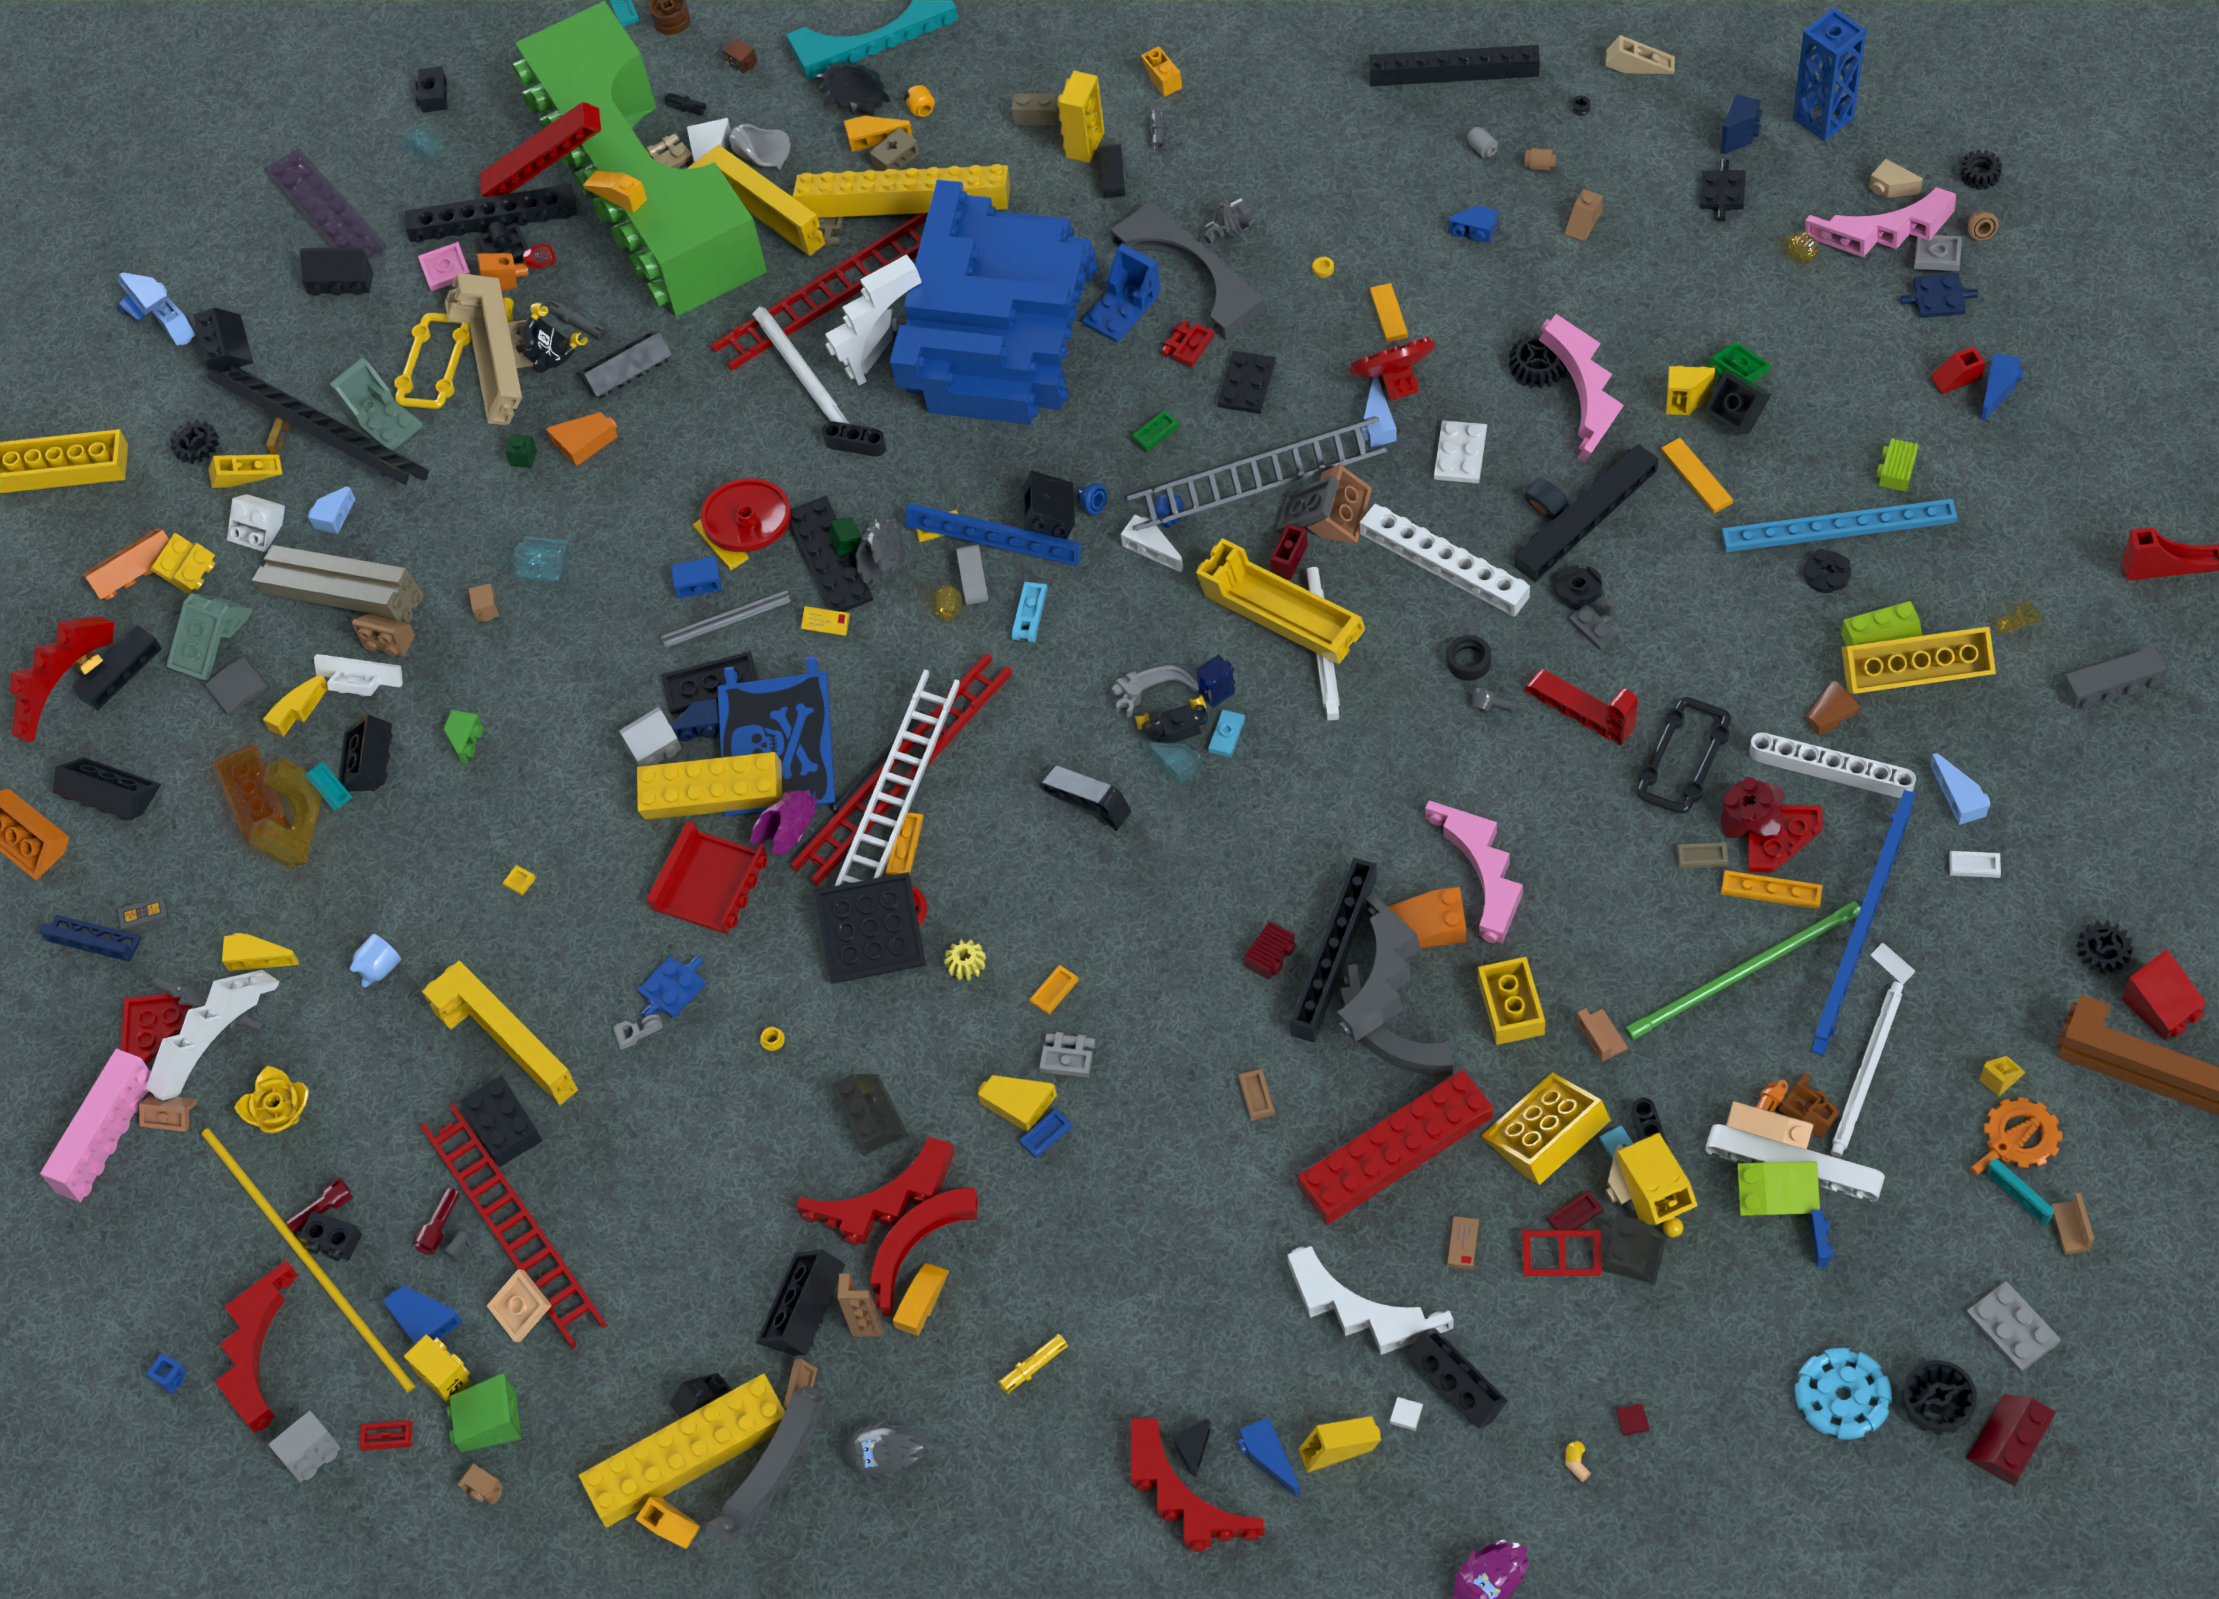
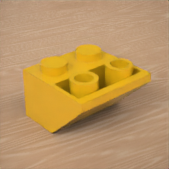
M1669 366L1666 414L1690 415L1706 403L1713 394L1715 368Z

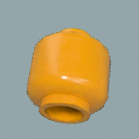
M913 86L905 94V104L914 116L924 117L932 112L935 100L926 86Z

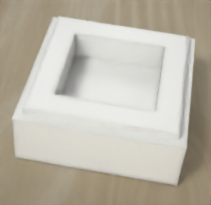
M1397 1397L1390 1424L1416 1431L1423 1404Z

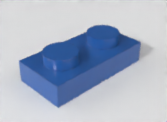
M1812 1210L1810 1225L1817 1267H1828L1829 1258H1833L1832 1243H1827L1826 1234H1829V1221L1824 1219L1822 1210Z

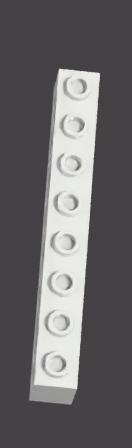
M1374 504L1360 521V535L1514 617L1530 598V585L1524 580L1516 579L1505 570L1496 568L1488 564L1486 560L1469 554L1464 548L1452 545L1445 538L1435 536L1426 528L1411 523L1407 518L1392 513L1386 507Z

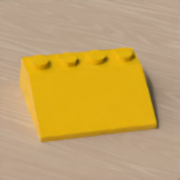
M1552 1072L1481 1136L1523 1176L1540 1185L1611 1120L1601 1099Z

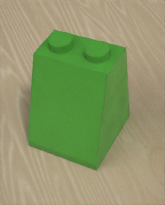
M500 1374L450 1396L451 1406H447L448 1418L450 1422L453 1421L450 1439L452 1445H456L460 1452L521 1439L516 1391L505 1374Z

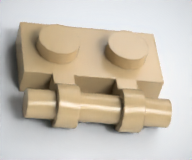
M676 134L670 137L665 136L661 139V142L645 148L652 159L668 167L679 168L693 160V154L683 142L676 146L674 145V143L679 141ZM666 148L668 149L666 152H664V153H662V154H660V155L658 154V153L661 152L662 150H664V149H666Z

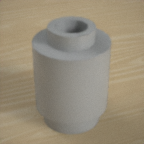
M1475 127L1468 133V144L1483 158L1491 157L1496 153L1498 142L1485 129Z

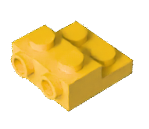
M174 533L150 570L189 594L193 589L197 591L204 582V579L201 577L204 572L209 573L215 565V562L212 561L215 554L198 543L193 545L177 533Z

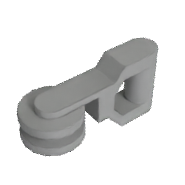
M654 1014L645 1017L641 1022L644 1029L642 1031L637 1023L632 1024L624 1021L615 1025L613 1030L620 1050L635 1045L638 1039L660 1030L663 1027L660 1016ZM633 1029L632 1036L626 1039L624 1030Z

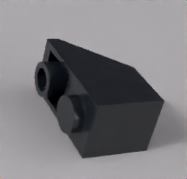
M719 1373L682 1382L669 1405L680 1418H683L733 1390Z

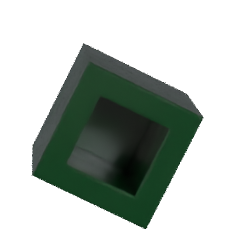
M510 435L505 450L510 466L532 468L537 453L532 436Z
M853 517L839 518L831 521L829 537L838 556L857 552L862 536Z

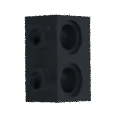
M312 1211L299 1239L304 1244V1248L313 1254H318L320 1251L326 1253L327 1257L335 1261H340L341 1258L349 1261L362 1233L354 1224ZM323 1232L320 1237L315 1238L318 1233ZM345 1239L342 1244L337 1245L340 1240Z

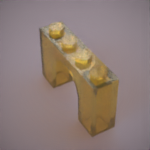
M283 757L268 763L263 783L282 794L289 801L294 813L293 827L291 830H288L269 818L256 822L252 826L248 845L292 869L307 863L311 842L314 837L316 820L319 816L320 803L323 797L305 777V774L308 772Z

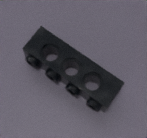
M1436 1328L1422 1332L1406 1354L1412 1361L1413 1366L1422 1371L1430 1379L1431 1384L1440 1389L1448 1397L1449 1402L1457 1407L1466 1416L1467 1420L1478 1429L1491 1424L1508 1402Z

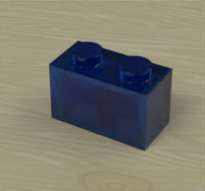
M1219 654L1196 669L1199 694L1203 696L1212 708L1235 694L1234 668L1228 660L1224 661Z

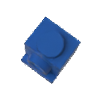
M161 1353L146 1375L157 1387L172 1394L183 1383L186 1372L182 1368V1364ZM165 1365L166 1368L164 1369V1371H163V1372L161 1373V1375L159 1376L158 1373L160 1372V1370H161V1369L163 1368V1366Z

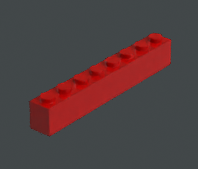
M581 102L481 172V196L492 197L512 193L601 131L600 108L586 102Z

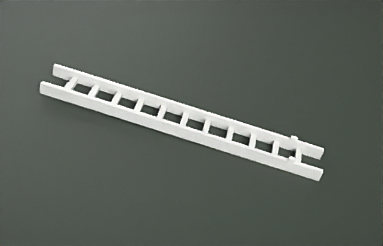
M924 669L835 886L843 885V882L848 884L862 881L847 876L852 861L876 869L874 878L882 876L959 689V680L955 679L946 699L923 691L929 677V671ZM920 698L943 705L939 719L915 711ZM911 718L936 726L931 739L906 731ZM903 738L927 746L922 759L898 752ZM894 759L919 766L914 780L889 772ZM886 779L910 787L906 800L881 793ZM877 800L902 807L897 821L872 813ZM869 820L894 828L888 842L864 834ZM860 841L885 849L880 863L855 854Z

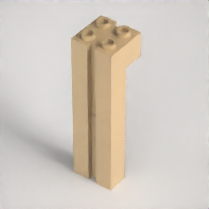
M457 273L452 284L456 289L450 290L445 300L448 321L469 323L487 422L490 424L508 425L514 416L513 409H517L522 399L499 278Z

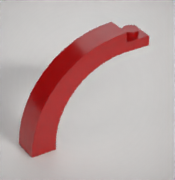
M976 1187L948 1191L922 1202L905 1214L887 1234L875 1258L871 1276L873 1292H877L876 1307L880 1308L883 1316H893L894 1288L897 1273L906 1255L918 1241L942 1226L959 1221L977 1220L978 1194Z

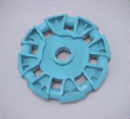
M1831 1348L1823 1350V1354L1818 1357L1812 1356L1798 1373L1799 1382L1795 1384V1399L1799 1410H1802L1806 1416L1805 1420L1820 1433L1826 1436L1827 1433L1838 1436L1837 1439H1857L1864 1437V1433L1870 1430L1872 1432L1875 1431L1885 1421L1889 1414L1888 1404L1892 1403V1390L1888 1377L1884 1376L1880 1371L1882 1367L1870 1356L1862 1352L1859 1354L1850 1352L1849 1348ZM1846 1361L1856 1364V1368L1845 1367ZM1829 1363L1832 1369L1825 1373L1822 1366ZM1872 1376L1875 1382L1868 1385L1865 1378ZM1810 1381L1818 1383L1816 1390L1810 1388ZM1845 1388L1850 1392L1851 1397L1847 1400H1841L1836 1396V1390ZM1870 1398L1878 1400L1877 1406L1868 1405ZM1818 1402L1822 1410L1815 1411L1812 1405ZM1862 1416L1865 1421L1858 1423L1855 1421V1418ZM1831 1417L1842 1419L1841 1426L1830 1423Z

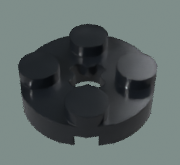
M1818 549L1805 562L1804 578L1812 589L1821 593H1833V591L1841 590L1846 587L1850 580V560L1837 552ZM1829 568L1833 574L1824 575L1822 569Z
M1579 565L1570 566L1559 573L1556 582V594L1562 602L1569 604L1571 608L1580 609L1582 606L1593 603L1602 596L1601 575L1597 570L1587 566V569L1579 568ZM1575 584L1583 585V587L1576 588Z

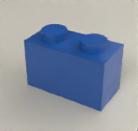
M705 557L701 560L671 565L674 588L678 599L722 590L720 570L716 557Z

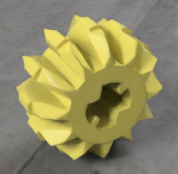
M961 939L960 945L951 944V950L945 953L947 959L944 962L951 976L956 975L960 981L966 975L967 980L970 981L971 974L979 977V970H984L986 956L979 944L974 945L971 939L967 944H964V941Z

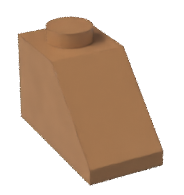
M1585 189L1582 190L1574 204L1565 236L1585 243L1603 212V195Z

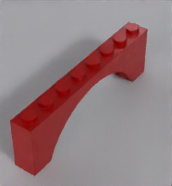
M2155 527L2132 529L2122 558L2126 580L2219 571V545L2181 544L2165 538Z

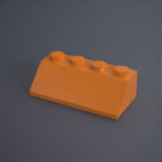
M157 528L81 575L100 600L103 598L108 600L117 594L116 590L122 586L126 589L137 582L135 578L143 574L146 577L153 573L150 568L168 543L169 538L162 529Z
M10 789L0 790V852L34 880H37L64 855L70 837Z

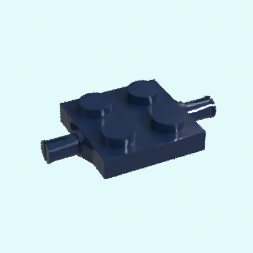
M1959 273L1916 276L1913 279L1914 294L1901 295L1900 301L1901 305L1915 303L1920 318L1961 315L1966 312L1964 300L1966 298H1978V289L1964 290L1960 282Z

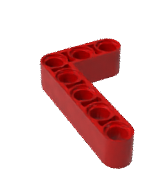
M1539 669L1525 686V691L1528 695L1532 694L1537 697L1538 701L1549 707L1552 705L1557 708L1556 711L1569 718L1577 719V722L1589 729H1595L1599 735L1606 739H1613L1618 742L1617 745H1622L1636 727L1638 699L1630 690L1620 689L1609 705L1544 669Z

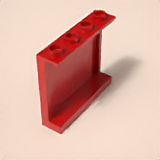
M687 821L646 899L650 910L728 935L730 929L735 928L738 922L740 909L745 908L747 905L750 889H754L757 885L760 869H764L767 865L768 856L764 845L760 844L758 850L700 832L695 823Z

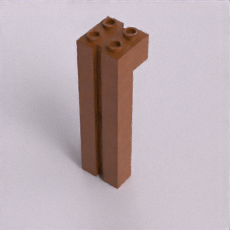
M2082 994L2078 1003L2072 1002L2056 1046L2057 1049H2060L2058 1058L2219 1116V1067L2105 1027L2104 1022L2109 1012L2110 1004Z

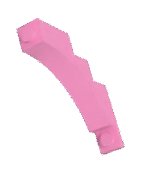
M1936 187L1930 194L1915 204L1880 215H1835L1830 222L1809 215L1805 220V233H1807L1805 237L1808 236L1809 239L1864 257L1876 243L1897 249L1909 234L1930 241L1954 213L1956 193Z
M1555 314L1551 321L1547 319L1540 330L1543 333L1539 341L1549 347L1559 357L1576 385L1581 405V422L1578 436L1584 439L1578 448L1581 450V453L1577 459L1586 462L1624 405L1602 391L1612 374L1590 360L1601 343Z
M1428 801L1425 808L1426 819L1433 825H1444V837L1465 854L1480 878L1484 891L1485 906L1479 925V936L1489 943H1503L1522 898L1523 885L1504 879L1510 863V853L1491 847L1497 834V822Z

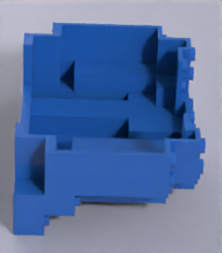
M937 180L915 262V267L922 283L908 290L904 305L907 316L906 326L899 325L890 359L896 387L907 388L909 393L923 394L928 413L1031 425L1033 417H1037L1038 407L1062 410L1063 402H1067L1068 389L1065 388L1066 377L1061 366L1063 359H1066L1068 354L1067 340H1071L1072 337L1071 323L1076 320L1077 310L1075 306L1076 303L1080 302L1081 291H1084L1085 282H1091L1093 274H1096L1098 269V261H1095L1096 249L1092 248L1091 239L1074 237V228L1071 227L1069 218L996 211L995 207L992 206L991 198L967 195L962 182Z

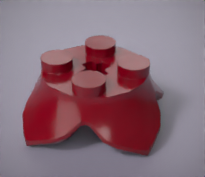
M1747 777L1730 788L1722 798L1721 825L1725 836L1728 838H1738L1743 836L1748 830H1752L1756 834L1765 837L1779 835L1783 823L1782 813L1779 809V803L1784 798L1783 790L1775 784L1755 780L1753 777Z

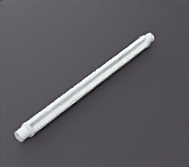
M1893 982L1891 989L1887 991L1881 1013L1875 1024L1862 1060V1065L1856 1076L1842 1119L1832 1142L1831 1154L1835 1157H1842L1843 1151L1847 1149L1855 1122L1859 1116L1902 997L1903 984L1899 982Z

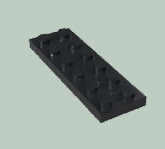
M823 496L792 508L789 524L828 610L845 612L874 601L867 583L863 582L860 573L857 572V561L854 554L849 553L838 556L830 540L831 521L837 520V517L827 496Z

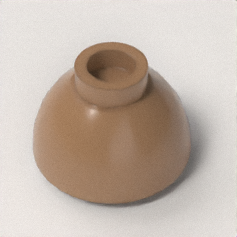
M1986 211L1973 214L1968 222V232L1971 238L1976 241H1983L1993 237L1998 230V219L1995 215Z

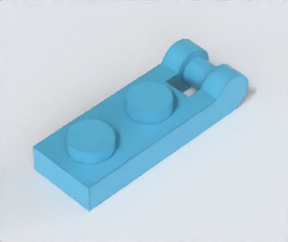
M1024 582L1012 630V640L1020 641L1021 638L1028 639V642H1036L1037 631L1048 591L1047 584ZM1030 626L1029 630H1022V627Z

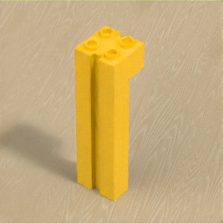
M719 144L687 168H698L715 162L749 213L807 255L811 256L826 244L823 233L817 229L820 227L817 214Z
M1223 538L1212 548L1210 552L1211 558L1202 562L1197 569L1196 574L1206 597L1337 664H1340L1350 651L1349 646L1352 642L1356 643L1365 631L1361 616L1249 562L1244 548Z
M460 960L454 965L449 966L441 976L428 983L426 988L422 990L428 1002L431 1001L429 1006L433 1013L450 1030L470 1015L559 1106L578 1091L569 1070Z

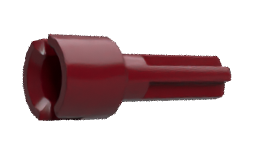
M338 1178L323 1189V1196L289 1219L286 1224L290 1231L296 1232L305 1226L312 1211L322 1214L331 1207L338 1209L353 1199L354 1196L350 1194L351 1191L345 1182Z
M453 1188L447 1189L429 1223L421 1225L412 1242L415 1245V1249L426 1255L435 1254L444 1237L441 1230L460 1196L457 1190Z

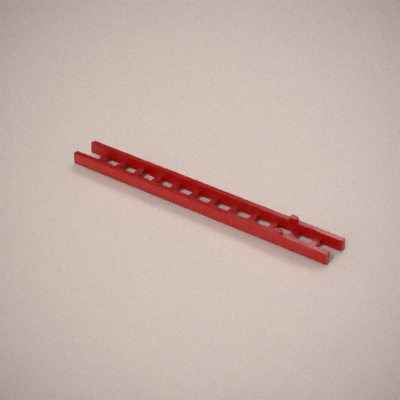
M986 653L960 681V686L953 703L962 695L971 701L970 706L964 713L951 706L949 713L958 719L949 729L943 726L941 730L943 736L936 742L927 767L1012 675L1011 668L1006 666L994 681L989 680L980 674L992 661L991 655ZM975 679L988 686L979 697L966 690ZM939 704L928 716L939 719L943 705ZM922 722L913 731V734L923 736L931 727L935 729L936 726ZM906 739L900 745L898 752L907 754L916 742ZM919 744L923 748L927 749V746ZM894 759L892 767L889 771L890 773L898 775L897 773L892 771V769L898 764L900 760ZM885 763L791 863L793 871L797 873L811 858L812 863L820 867L811 877L812 883L818 886L848 854L859 826H855L846 819L855 809L865 814L867 806L862 804V802L871 792H874ZM908 763L913 768L907 773L905 778L914 780L919 766ZM897 784L887 795L899 798L908 787ZM882 801L872 813L883 816L893 804ZM869 820L864 834H866L874 826L876 822ZM840 825L852 832L843 844L831 836ZM825 842L837 849L828 860L815 853Z

